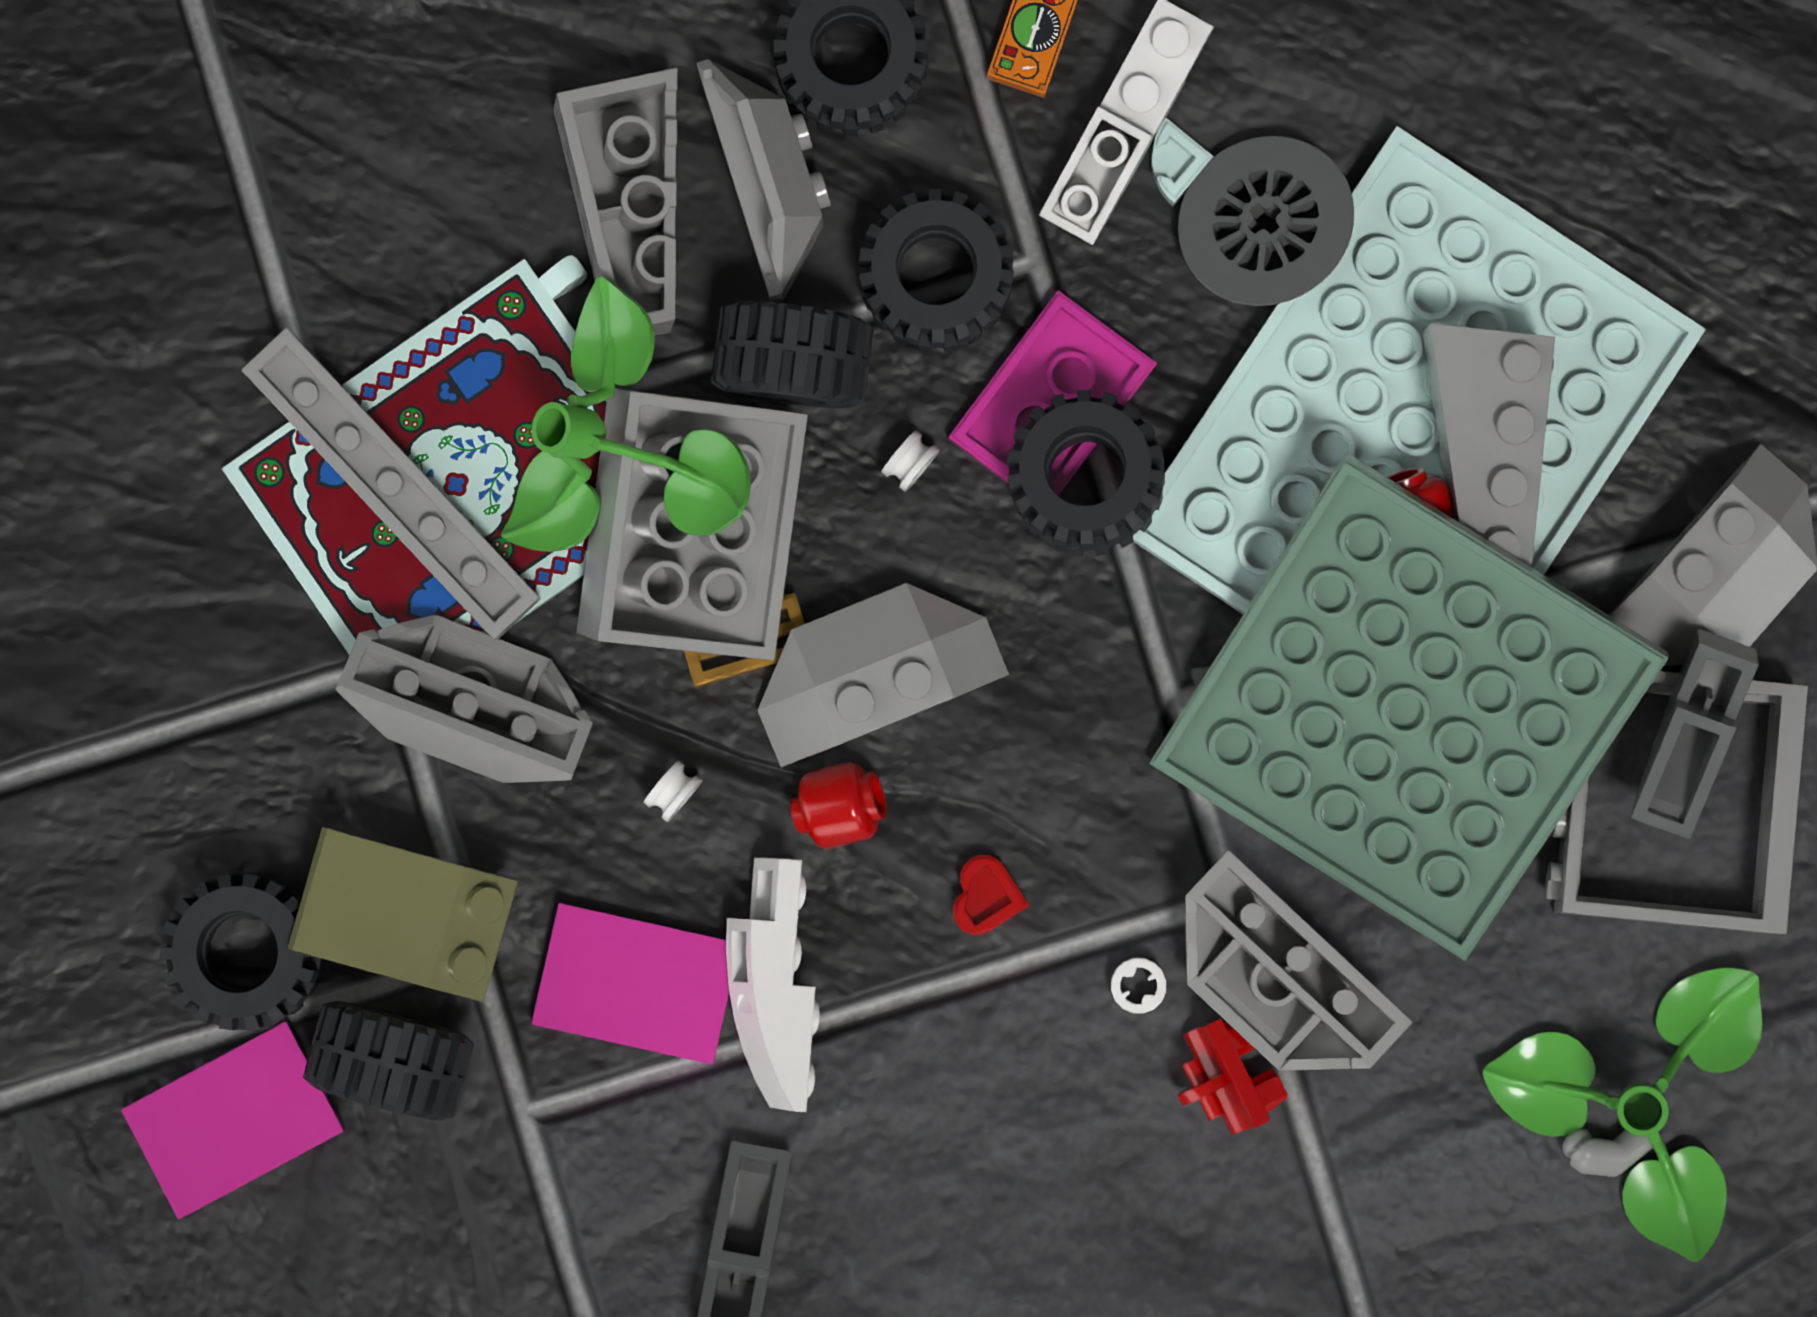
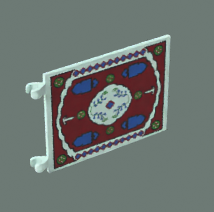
M572 255L556 263L539 279L527 261L523 259L342 385L542 598L518 621L581 579L585 571L589 535L575 547L551 552L527 549L501 537V533L511 516L523 474L532 460L540 452H543L535 445L532 437V423L535 414L547 403L556 402L568 405L570 395L584 396L593 393L579 388L573 377L571 351L575 331L554 302L555 299L582 284L587 278L585 269L577 258ZM607 400L587 407L595 411L604 422ZM290 422L222 468L349 655L360 632L373 629L378 631L398 623L431 615H438L489 635ZM601 450L588 458L580 459L592 470L587 483L594 489L596 488Z

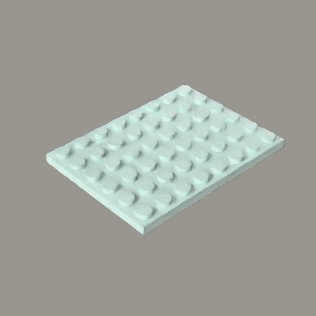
M1397 126L1352 193L1354 226L1349 245L1339 264L1314 289L1300 297L1276 306L1166 471L1165 485H1163L1162 491L1163 500L1159 511H1154L1152 523L1144 533L1139 530L1133 535L1134 543L1241 614H1244L1346 453L1385 477L1403 470L1422 467L1425 469L1426 474L1436 475L1444 479L1439 455L1440 443L1436 416L1430 392L1431 381L1427 355H1425L1422 333L1428 325L1434 323L1555 337L1532 568L1544 575L1706 329Z

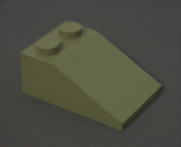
M322 827L287 949L484 1002L518 881Z

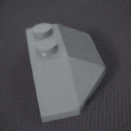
M709 59L697 62L699 76L770 301L782 303L824 226L820 209L831 206L821 172L817 171L809 174L802 151L813 148L803 114L798 113L791 116L784 98Z
M1759 444L1612 610L1609 616L1669 652V658L1664 666L1683 665L1697 628L1750 647L1817 571V555L1807 484L1762 444Z
M905 583L792 629L759 705L758 713L780 767H783L1007 676L1009 673L986 617Z
M438 615L398 623L378 631L373 629L360 632L336 687V691L387 739L502 783L571 780L593 724L586 711L582 710L572 690L550 658L500 639L495 641L490 635Z
M1229 850L1185 895L1187 985L1277 1070L1371 1068L1413 1023Z

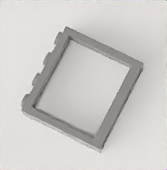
M1660 671L1646 693L1671 696L1679 673ZM1752 680L1743 703L1770 705L1752 913L1578 896L1588 779L1551 832L1552 837L1560 838L1558 862H1549L1545 884L1546 899L1555 900L1554 913L1765 934H1787L1808 686Z

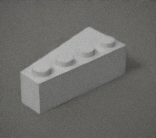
M677 68L560 92L556 95L553 109L594 280L596 281L597 277L610 279L638 302L650 317L655 336L670 333L675 321Z
M1430 323L1423 331L1422 337L1425 355H1427L1432 406L1433 410H1435L1438 429L1441 470L1444 472V479L1453 504L1455 520L1532 567L1555 337Z

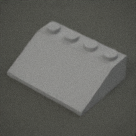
M615 388L613 397L607 400L604 420L607 430L606 439L665 455L679 461L682 443L689 433L703 429L720 432L732 439L745 456L751 477L750 496L747 507L743 510V515L720 532L708 536L690 535L674 526L665 509L664 490L667 481L674 471L601 450L595 488L600 499V512L596 524L589 534L576 633L603 642L775 660L808 415Z

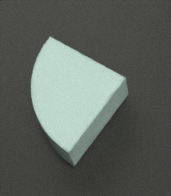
M1167 118L1162 122L1154 139L1151 152V168L1159 191L1174 206L1213 156Z

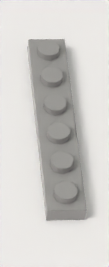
M285 328L242 369V372L493 640L497 641L542 599L289 329Z

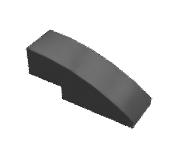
M1697 628L1656 735L1631 811V819L1687 839L1691 838L1737 729L1736 718L1759 666L1757 649Z
M731 1141L697 1317H762L792 1152Z

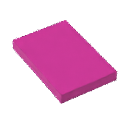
M1058 290L950 434L948 440L1009 484L1007 459L1009 449L1013 450L1015 445L1014 435L1020 425L1026 427L1030 422L1029 413L1037 406L1045 410L1052 405L1051 398L1062 393L1065 400L1077 398V390H1090L1091 397L1102 398L1103 393L1106 392L1117 396L1118 403L1126 406L1157 363ZM1079 443L1065 449L1058 455L1050 469V483L1057 496L1061 494L1098 443Z
M559 903L531 1024L713 1065L730 994L727 974L726 940Z
M289 1021L274 1027L121 1109L178 1220L346 1131L327 1093L314 1088L303 1078L308 1056Z

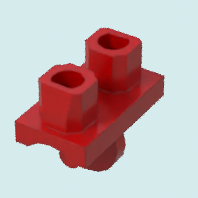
M1222 1019L1201 1025L1183 1034L1194 1059L1182 1064L1192 1086L1176 1095L1181 1106L1199 1100L1208 1121L1222 1115L1232 1135L1249 1128H1257L1270 1121L1267 1113L1283 1102L1288 1094L1279 1075L1272 1069L1263 1071L1251 1078L1249 1077L1240 1057L1255 1048L1227 1022L1223 1023Z

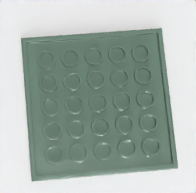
M1346 453L1149 764L1461 959L1466 960L1668 660L1669 652Z

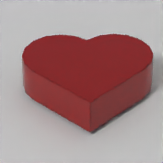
M978 855L971 858L963 866L960 873V884L963 893L956 899L953 906L954 920L962 931L970 935L985 934L1030 906L1004 865L998 859L990 855Z

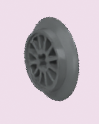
M1283 136L1251 138L1234 144L1214 156L1189 185L1181 204L1178 221L1181 251L1195 277L1216 295L1244 305L1267 306L1280 304L1300 297L1314 289L1339 264L1352 236L1354 202L1351 189L1341 169L1327 154L1317 147L1299 139ZM1267 179L1266 192L1263 196L1259 197L1253 184L1256 181ZM1281 179L1291 180L1280 196H1278L1279 181ZM1246 187L1251 196V201L1244 203L1234 197V195ZM1303 189H1307L1311 193L1294 202ZM1226 206H1230L1241 213L1239 216H1222ZM1318 208L1319 216L1317 218H1300ZM1264 213L1270 218L1276 217L1279 228L1272 234L1265 229L1260 230L1259 224L1256 221L1258 217ZM1220 231H1236L1219 240L1218 233ZM1294 233H1316L1311 243H1306L1294 235ZM1287 244L1303 253L1294 262H1290L1284 250V246ZM1242 247L1233 260H1229L1226 257L1228 253ZM1259 251L1257 269L1254 271L1245 269ZM1277 251L1283 262V267L1269 271L1271 253Z

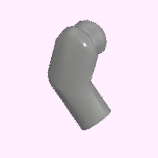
M1578 1129L1571 1132L1565 1138L1562 1145L1563 1154L1571 1159L1570 1166L1581 1174L1608 1177L1622 1174L1653 1148L1647 1136H1636L1626 1130L1614 1140L1592 1138L1588 1130Z

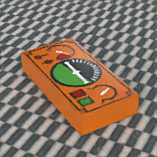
M1013 0L987 73V79L1045 98L1078 0Z

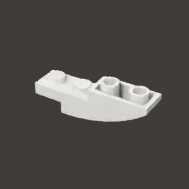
M1157 0L1039 216L1094 245L1185 84V80L1214 26L1167 0Z
M754 858L750 919L727 918L726 960L728 987L734 1021L750 1070L769 1107L806 1112L807 1098L811 1096L815 1084V1071L813 1064L810 1062L812 1036L817 1031L820 1012L818 1003L815 1000L816 987L793 985L794 972L799 967L802 952L800 939L796 936L798 910L803 906L806 896V882L801 874L802 860Z

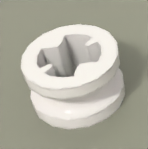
M917 430L904 441L881 471L886 477L891 475L897 476L900 479L899 488L904 492L917 481L940 451L935 445L931 447L923 445L921 442L922 434Z
M679 760L666 772L643 802L649 808L654 805L659 806L663 812L661 818L666 822H669L703 781L697 775L694 777L686 776L683 771L685 765Z
M1131 958L1123 961L1115 969L1111 979V992L1115 1001L1122 1009L1131 1013L1144 1014L1154 1010L1162 1002L1166 993V979L1162 969L1155 962L1146 958ZM1136 968L1149 970L1152 974L1148 976V980L1156 979L1157 981L1155 994H1144L1141 1003H1133L1127 1000L1126 997L1130 994L1129 990L1122 992L1120 989L1122 977H1133Z

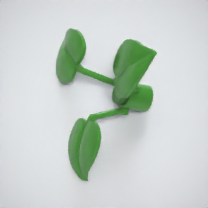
M597 277L583 306L572 344L571 368L573 377L579 388L593 393L584 396L570 395L568 405L556 402L547 403L537 411L533 419V441L543 452H540L532 460L523 474L511 516L501 533L503 539L527 549L547 552L566 550L580 544L591 533L600 512V499L596 490L587 483L592 470L580 459L588 458L599 450L674 471L665 486L664 505L670 521L684 533L694 536L716 534L743 515V510L747 507L751 489L749 467L741 449L727 435L706 429L692 431L682 443L679 461L665 455L606 439L607 430L604 422L595 411L587 407L612 398L615 392V384L621 386L636 384L646 373L655 347V333L650 317L638 302L610 279Z
M1716 968L1691 975L1674 985L1663 997L1659 1005L1656 1026L1658 1032L1665 1040L1679 1046V1048L1672 1055L1654 1084L1649 1082L1630 1084L1621 1092L1619 1097L1589 1088L1595 1076L1593 1057L1578 1039L1561 1032H1542L1523 1039L1484 1067V1080L1495 1101L1512 1119L1528 1130L1544 1136H1566L1575 1130L1581 1129L1587 1120V1099L1606 1105L1610 1109H1616L1618 1119L1623 1128L1633 1135L1647 1136L1658 1157V1160H1645L1638 1163L1628 1174L1622 1191L1623 1206L1627 1217L1637 1231L1649 1240L1680 1254L1692 1262H1698L1710 1250L1720 1232L1726 1210L1727 1187L1721 1167L1714 1157L1703 1148L1686 1146L1669 1156L1659 1134V1131L1666 1124L1669 1114L1668 1102L1664 1091L1668 1088L1670 1081L1688 1054L1697 1067L1711 1073L1735 1070L1752 1057L1761 1039L1763 1025L1759 978L1750 970Z

